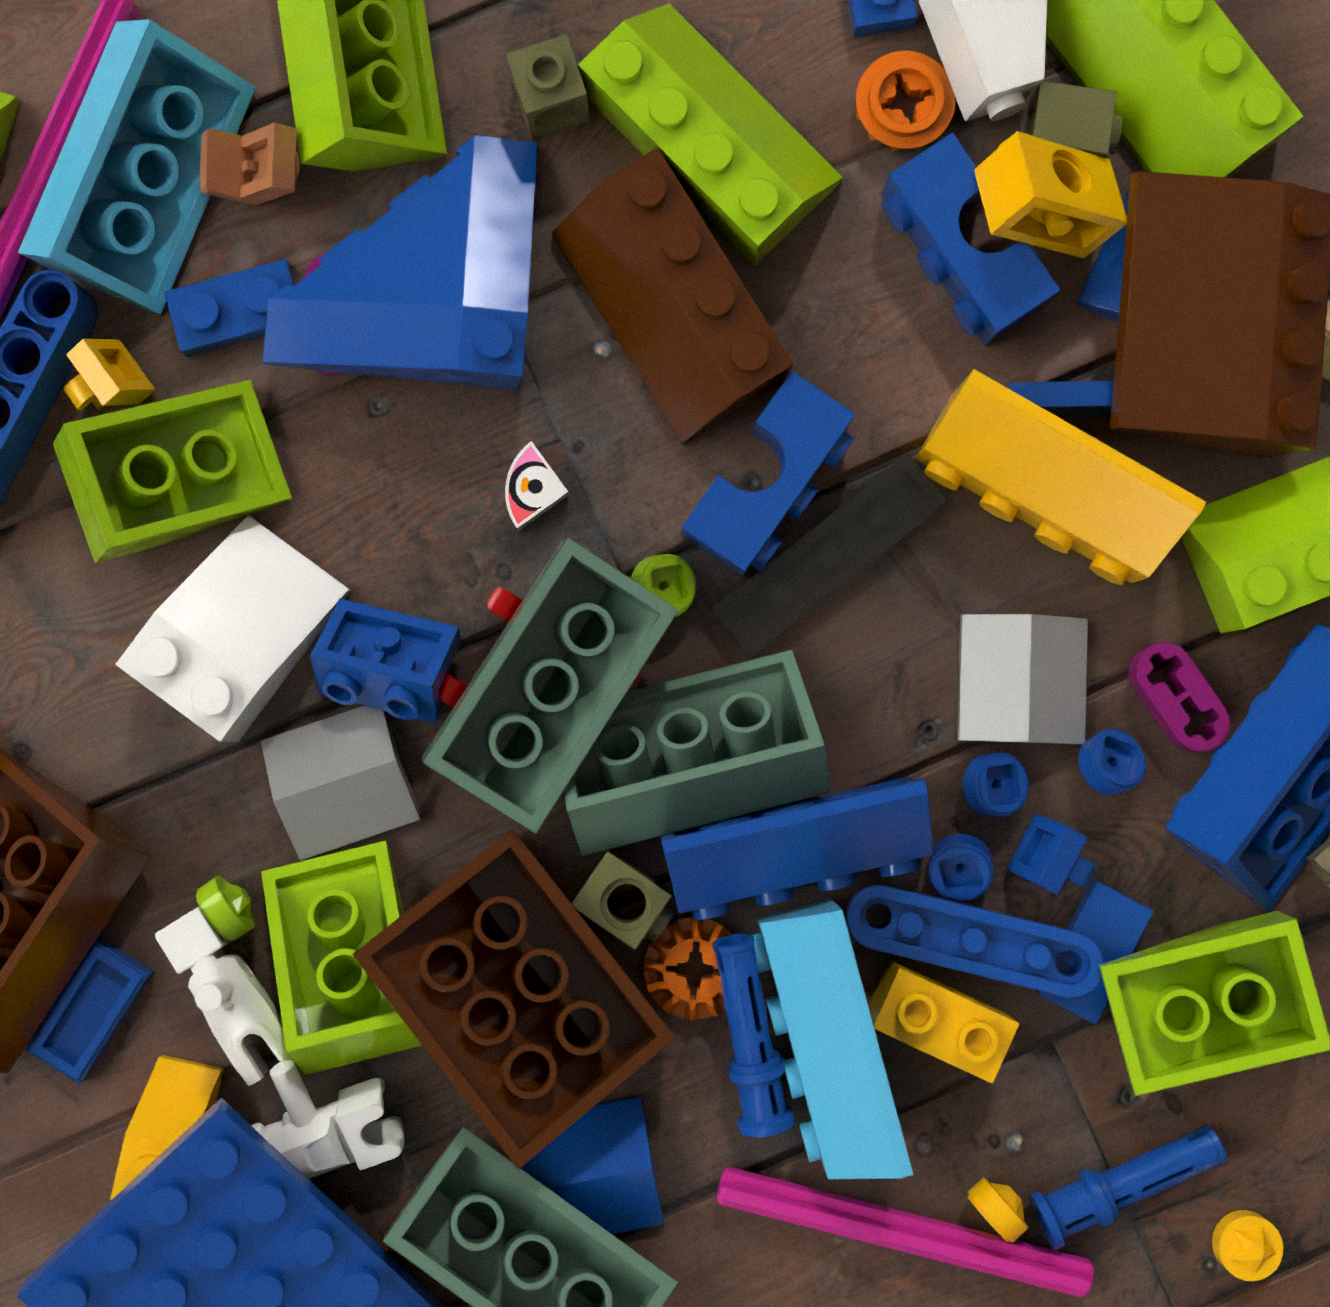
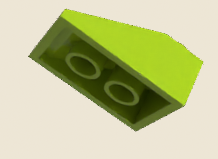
M251 380L64 423L53 442L95 564L154 548L292 499Z
M386 840L261 871L286 1053L305 1075L422 1046L352 955L404 914Z
M1280 911L1216 925L1099 965L1135 1096L1330 1050L1328 1029L1297 919Z

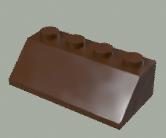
M658 147L604 179L552 232L556 243L682 445L784 383L791 373L794 365Z

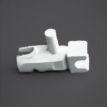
M200 907L195 908L155 933L156 940L176 972L181 974L189 968L192 970L193 975L190 977L188 988L195 998L196 1005L202 1010L215 1038L248 1086L261 1080L264 1077L263 1075L270 1069L255 1045L245 1043V1036L249 1034L261 1036L279 1062L292 1060L286 1053L282 1018L279 1016L274 1003L242 956L234 952L225 953L222 947L232 941H228L218 934L208 922Z
M282 1061L270 1070V1076L287 1112L283 1114V1120L265 1126L261 1123L251 1126L308 1179L356 1162L359 1170H363L394 1159L401 1154L405 1139L402 1119L398 1116H391L377 1120L384 1113L383 1093L385 1091V1081L383 1079L373 1078L339 1090L337 1101L315 1108L294 1061Z

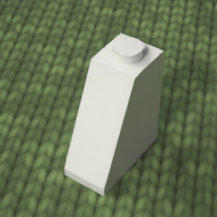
M918 0L964 121L989 115L990 120L993 122L1000 121L1023 110L1027 106L1025 99L1044 80L1047 0Z

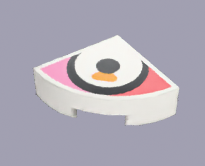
M532 441L518 453L509 469L506 480L505 498L507 509L518 531L569 496L565 486Z

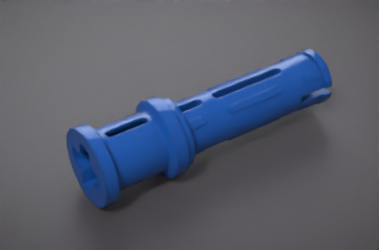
M746 933L732 934L715 940L713 942V950L719 968L721 988L734 1053L728 1066V1076L731 1082L737 1084L742 1111L737 1118L738 1130L742 1135L748 1137L774 1136L785 1132L795 1124L793 1109L786 1106L781 1081V1076L785 1072L784 1057L780 1055L779 1051L773 1049L770 1038L768 1018L756 961L754 936H748Z
M1205 1124L1181 1138L1140 1154L1114 1168H1109L1100 1173L1096 1169L1089 1170L1086 1168L1078 1172V1180L1045 1195L1040 1191H1035L1029 1194V1201L1051 1247L1057 1250L1064 1247L1065 1238L1098 1223L1105 1228L1113 1225L1115 1219L1119 1218L1118 1211L1181 1184L1198 1174L1227 1164V1155L1214 1130H1211L1208 1124Z

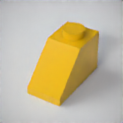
M166 1055L159 1056L125 1133L110 1200L121 1192L217 1102L224 1068Z

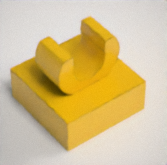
M82 339L66 354L80 373L68 382L63 389L77 410H83L90 402L94 404L96 409H102L105 406L139 405L156 390L120 339Z

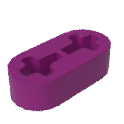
M1170 642L1153 643L1140 648L1132 656L1128 666V678L1131 685L1165 735L1176 747L1185 751H1210L1217 748L1226 739L1230 729V719L1226 708L1193 660L1180 646ZM1152 656L1157 661L1171 660L1174 667L1168 671L1167 676L1177 690L1176 693L1173 694L1164 682H1149L1147 675L1154 669L1152 662L1149 660ZM1184 701L1194 713L1205 711L1208 713L1210 719L1203 725L1204 731L1207 734L1205 737L1200 734L1186 735L1183 728L1189 724L1190 718L1180 702Z

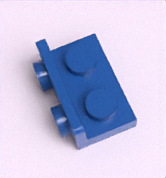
M339 599L310 655L318 692L339 704H359L387 711L392 716L403 720L419 719L436 723L441 713L439 690L461 643L459 627Z

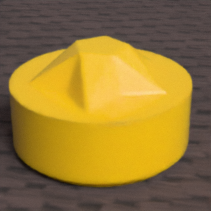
M983 1177L967 1192L969 1194L967 1197L1007 1243L1009 1241L1012 1243L1016 1241L1029 1228L1024 1221L1022 1199L1010 1186L990 1183Z
M1249 1210L1233 1211L1225 1215L1214 1229L1212 1236L1213 1252L1219 1263L1233 1276L1245 1281H1259L1270 1276L1280 1265L1283 1257L1281 1235L1276 1227L1260 1214Z

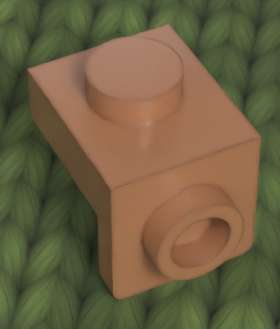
M274 122L243 136L214 128L204 131L201 135V192L255 206L294 192L295 182L300 171V158L296 152L297 128Z

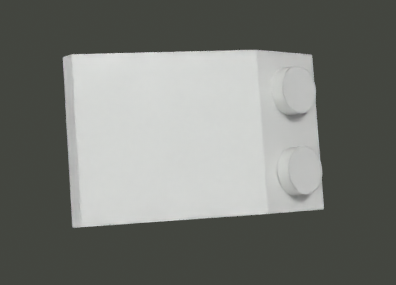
M248 515L153 613L115 665L218 741L239 742L327 624L338 600L345 599L351 590Z

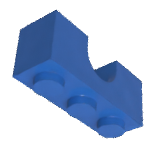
M952 132L889 174L881 193L884 197L882 208L891 225L899 233L907 231L920 250L917 253V259L925 275L935 285L942 282L955 301L952 305V310L962 329L972 337L977 334L986 347L1046 307L1061 289L1029 244L1017 242L1004 251L985 253L970 246L963 238L959 228V216L977 205L981 196L974 173L976 165Z
M792 370L755 422L752 432L753 435L768 444L777 454L781 468L780 478L767 489L749 492L735 487L718 475L682 525L680 535L741 578L750 565L761 572L783 541L773 534L786 514L798 520L818 492L819 488L811 484L810 480L824 462L834 469L855 439L846 429L856 414Z

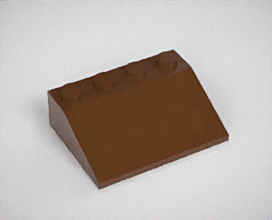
M1144 171L1130 174L1110 421L1111 430L1258 458L1317 449L1330 276V194L1279 181Z
M0 748V1072L9 1073L152 855L115 823L2 748Z
M513 829L352 954L518 1170L676 1039Z

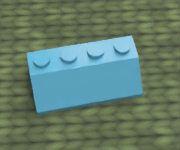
M150 19L116 21L18 253L49 269L63 272L75 282L161 315L166 303L164 292L172 289L211 196L202 193L200 190L201 135L204 131L211 128L237 134L256 87Z
M828 897L757 916L760 933L753 934L758 972L771 971L777 993L775 996L765 998L775 1036L788 1034L794 1058L784 1060L786 1079L792 1099L804 1096L811 1120L799 1123L809 1163L821 1160L828 1179H892L913 1175L842 909Z

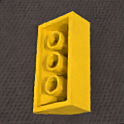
M975 369L971 371L951 395L915 458L927 466L924 473L936 483L951 490H957L960 485L982 497L979 505L990 514L1008 522H1012L1015 517L1037 529L1034 537L1053 550L1065 554L1070 549H1073L1092 560L1089 566L1091 571L1117 585H1124L1126 580L1134 583L1149 578L1199 516L1206 504V501Z

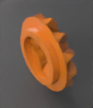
M895 51L878 58L865 70L856 90V119L862 122L868 132L870 141L878 140L889 146L892 152L900 149H915L919 152L927 144L937 138H941L950 124L955 111L956 97L945 69L933 58L916 51ZM897 81L900 90L904 89L905 95L908 98H924L923 101L915 105L911 124L909 118H905L901 109L891 110L886 108L895 99Z
M686 917L669 923L654 943L650 942L644 958V978L649 994L666 1013L694 1021L718 1016L725 1009L719 973L712 972V975L702 976L700 986L696 987V995H690V986H687L686 975L676 973V970L666 969V966H677V963L688 962L689 953L693 952V942H699V952L702 953L703 963L713 965L714 969H719L713 950V942L721 937L732 935L723 925L711 919L694 920L693 917Z

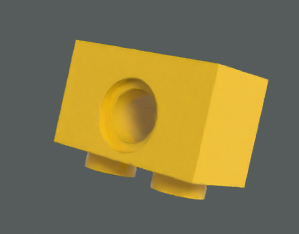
M1016 131L974 169L991 235L1084 259L1127 224V215L1110 159Z
M890 958L868 1004L875 1030L992 1084L1020 1024L1005 1011Z

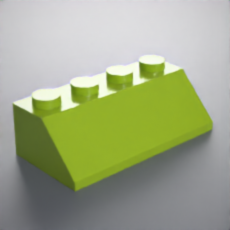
M277 0L301 164L354 172L439 159L447 155L424 0Z
M1047 0L1046 42L1080 86L1117 91L1114 115L1122 116L1123 123L1120 139L1146 172L1230 178L1275 145L1304 117L1214 0Z
M670 3L624 20L578 64L588 100L643 155L658 147L695 208L753 266H756L843 180V177Z
M1330 456L1205 505L1199 516L1181 537L1220 633L1249 628L1330 596Z

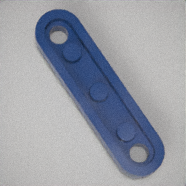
M886 884L864 886L852 896L847 907V924L852 936L861 945L873 950L1069 998L1088 994L1099 984L1102 978L1099 965L1104 964V960L1099 947L1093 940L1078 931ZM874 904H883L890 910V920L882 927H874L866 920V912ZM1066 950L1076 952L1079 958L1077 969L1070 974L1060 973L1056 967L1058 955Z

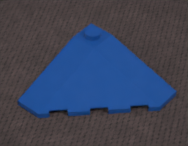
M479 135L473 136L456 150L458 157L430 178L425 174L388 204L390 211L362 233L358 229L354 230L320 257L319 262L321 265L294 287L291 288L286 284L268 299L263 364L517 391L523 377L537 143Z

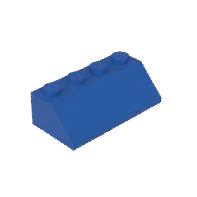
M1319 623L1314 626L1304 641L1298 642L1291 649L1284 668L1269 688L1256 696L1249 707L1245 720L1230 740L1224 742L1216 749L1211 758L1210 767L1192 791L1184 794L1178 800L1173 809L1171 819L1165 825L1167 831L1189 854L1267 912L1271 911L1308 861L1306 858L1317 849L1330 831V628Z
M910 777L760 810L661 836L678 912L692 911L694 920L710 919L731 912L729 902L748 897H755L756 906L783 902L794 898L792 887L817 882L819 891H830L856 884L854 873L878 867L881 877L905 874L919 869L917 858L933 855L926 782L922 779Z

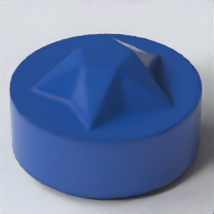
M1105 729L1087 739L1079 751L1078 763L1083 778L1091 788L1103 795H1120L1137 786L1145 775L1146 761L1140 745L1131 735L1122 730Z
M987 753L975 757L967 766L963 776V792L970 807L978 814L987 817L1010 816L1020 810L1027 799L1029 790L1027 772L1016 757L1008 753Z
M953 834L944 837L933 847V855L929 856V879L934 889L942 896L955 901L973 900L984 894L992 883L994 874L992 854L986 844L980 839L968 834Z

